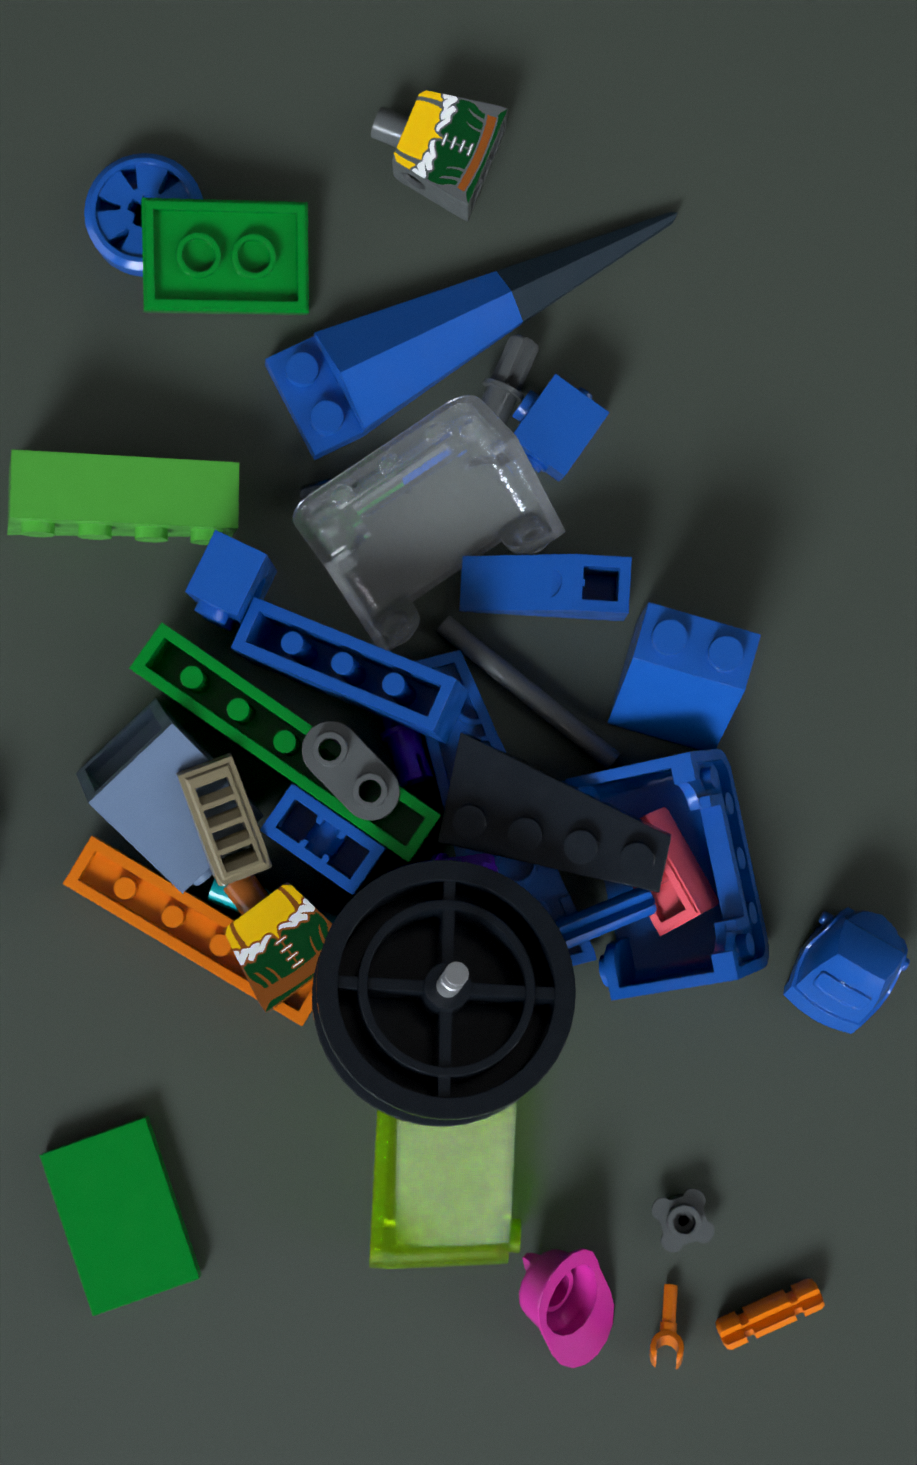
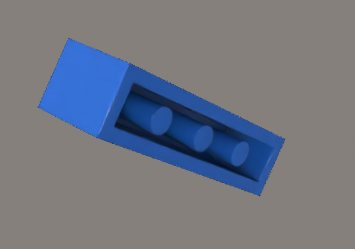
M253 597L231 646L235 652L252 664L443 743H447L469 693L452 676L256 597Z

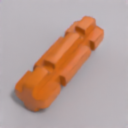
M806 1278L791 1285L792 1291L785 1293L782 1289L742 1307L744 1312L739 1315L733 1311L718 1318L715 1325L723 1345L728 1350H733L749 1343L747 1337L754 1335L756 1339L797 1321L796 1315L804 1313L806 1317L822 1310L825 1304L817 1284L812 1279Z

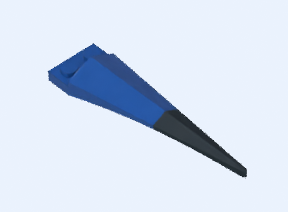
M669 212L314 332L313 337L266 358L265 367L314 460H317L367 435L514 329L673 224L678 212Z

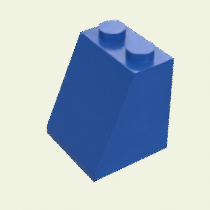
M649 602L636 620L607 724L699 751L716 749L746 690L761 634Z

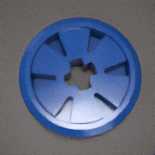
M150 153L128 155L104 168L95 178L88 191L84 209L88 234L100 255L116 269L142 277V227L139 226L134 212L138 207L141 208L142 197L203 199L198 184L183 166L170 158Z

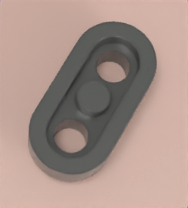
M335 721L322 722L309 730L302 744L303 760L309 770L356 817L374 821L388 816L398 804L400 788L395 775L349 727ZM328 739L337 740L341 745L339 757L332 761L323 759L320 754L322 743ZM369 780L376 781L381 786V795L374 802H365L359 793L361 785Z

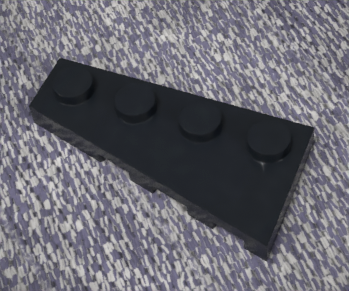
M465 731L460 733L438 838L439 843L659 892L672 834L608 802H603L579 790L574 785L559 778H554L528 765L527 762L482 742L481 739Z

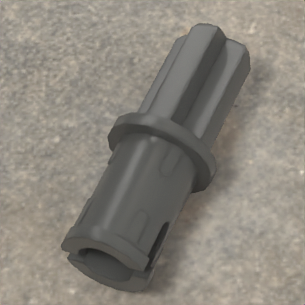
M519 334L509 337L492 377L485 378L483 381L486 390L470 425L467 427V432L484 441H487L489 438V442L498 445L500 443L501 435L516 402H522L525 397L521 393V389L539 351V345L536 342Z

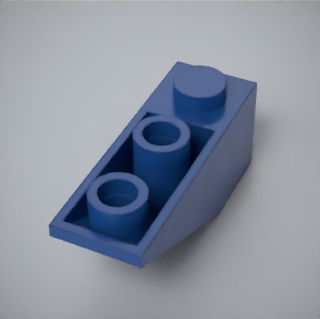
M588 554L462 556L459 612L624 621L629 614L632 557Z

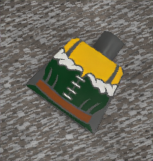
M424 90L419 93L410 116L381 106L372 126L371 138L396 147L392 166L393 176L398 181L457 217L469 221L505 134L508 109L494 104Z

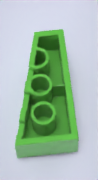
M11 449L7 535L30 537L78 536L79 538L90 540L111 539L112 536H134L136 541L152 543L166 542L168 537H190V542L193 544L208 545L215 530L232 537L238 529L239 462Z

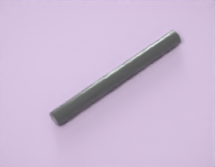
M449 615L438 628L436 633L457 650H461L462 654L604 769L608 770L621 754Z

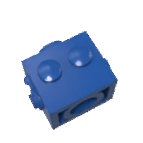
M555 374L541 395L530 390L516 409L512 417L519 421L520 424L506 445L511 447L514 452L525 457L527 460L526 465L537 473H540V471L545 472L559 482L568 473L610 412L594 402L592 394L582 387L577 389Z

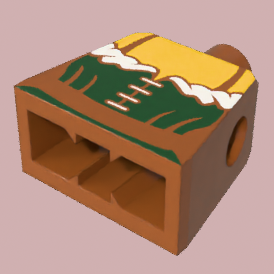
M251 875L230 883L223 889L242 915L223 931L260 1006L268 1013L313 980L317 960L332 923L289 882L283 884L269 895L257 877Z

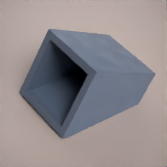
M155 698L93 756L76 775L87 802L183 894L192 884L197 886L205 882L212 875L176 773L214 758ZM225 777L195 790L198 797L227 787L229 784ZM246 793L258 824V821L264 815L254 800ZM232 800L205 810L204 814L208 818L235 808V801ZM241 822L212 833L214 840L241 831L244 827Z

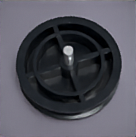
M432 860L402 866L385 873L361 889L345 905L332 924L317 960L312 986V1010L317 1035L328 1061L342 1081L359 1098L380 1112L404 1122L431 1127H453L487 1119L513 1105L535 1087L550 1071L566 1044L572 1026L576 1000L575 975L567 944L558 926L541 903L522 886L499 872L480 865L453 860Z

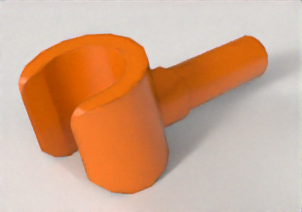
M664 1284L660 1332L655 1334L650 1344V1362L654 1367H656L657 1349L664 1345L671 1346L677 1352L676 1369L681 1366L683 1361L684 1342L677 1334L676 1323L678 1285Z

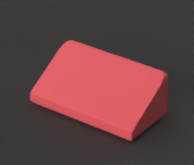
M665 807L640 818L672 834L659 892L651 891L657 905V911L649 917L660 937L719 904L718 897L672 815Z

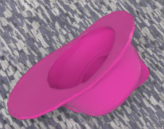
M584 1248L570 1253L559 1249H551L543 1252L541 1255L532 1252L526 1253L522 1258L526 1273L519 1290V1304L522 1310L540 1329L551 1354L559 1364L570 1368L586 1365L598 1355L606 1343L614 1317L612 1294L596 1256L591 1250Z

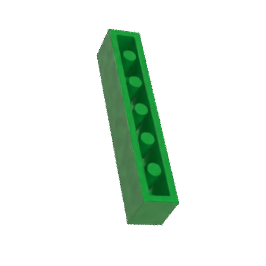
M162 622L129 667L133 672L408 862L412 861L442 817L400 786L398 804L388 816L379 820L369 821L353 815L309 770L303 760V740L313 726ZM332 739L324 741L320 747L322 758L328 761L337 759L341 753V746ZM373 780L364 782L360 787V797L365 802L376 801L381 795L380 784Z

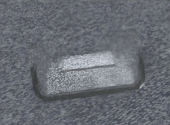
M473 395L456 397L443 404L309 494L298 504L292 517L294 525L374 645L387 651L405 643L411 638L420 621V615L413 601L462 569V556H481L500 542H503L514 553L532 554L541 551L550 542L566 532L517 436L480 398Z

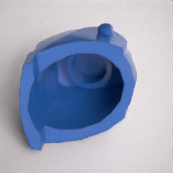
M847 907L835 916L826 911L821 914L819 923L822 925L815 929L801 947L789 981L784 986L783 995L813 1020L832 1029L852 1034L881 1007L893 990L901 971L906 970L909 966L910 960L906 958L908 948L905 940L899 937L895 927L883 915L866 910L854 911Z

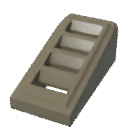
M230 753L176 773L212 875L219 886L228 885L272 867L264 840ZM226 777L229 786L198 797L196 788ZM232 800L235 801V808L206 818L205 810ZM242 822L243 830L214 840L212 833ZM250 845V848L245 849L243 851L237 852L235 854L229 855L221 859V855L227 854L234 850Z

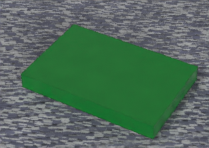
M142 197L143 312L265 315L309 314L308 202Z
M149 1116L48 1150L39 1155L92 1316L200 1279L202 1273Z

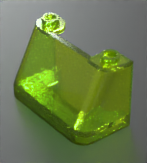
M516 1102L502 1112L487 1119L453 1127L416 1125L398 1120L377 1110L369 1268L407 1269L508 1264L509 1253H520L521 1218H511Z

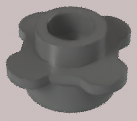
M688 1188L684 1194L673 1195L668 1199L666 1197H659L654 1201L651 1212L653 1217L660 1222L663 1231L660 1242L667 1251L679 1252L685 1244L694 1241L704 1244L713 1238L715 1227L706 1218L703 1208L706 1198L700 1190ZM686 1215L688 1223L680 1225L678 1223L679 1216Z

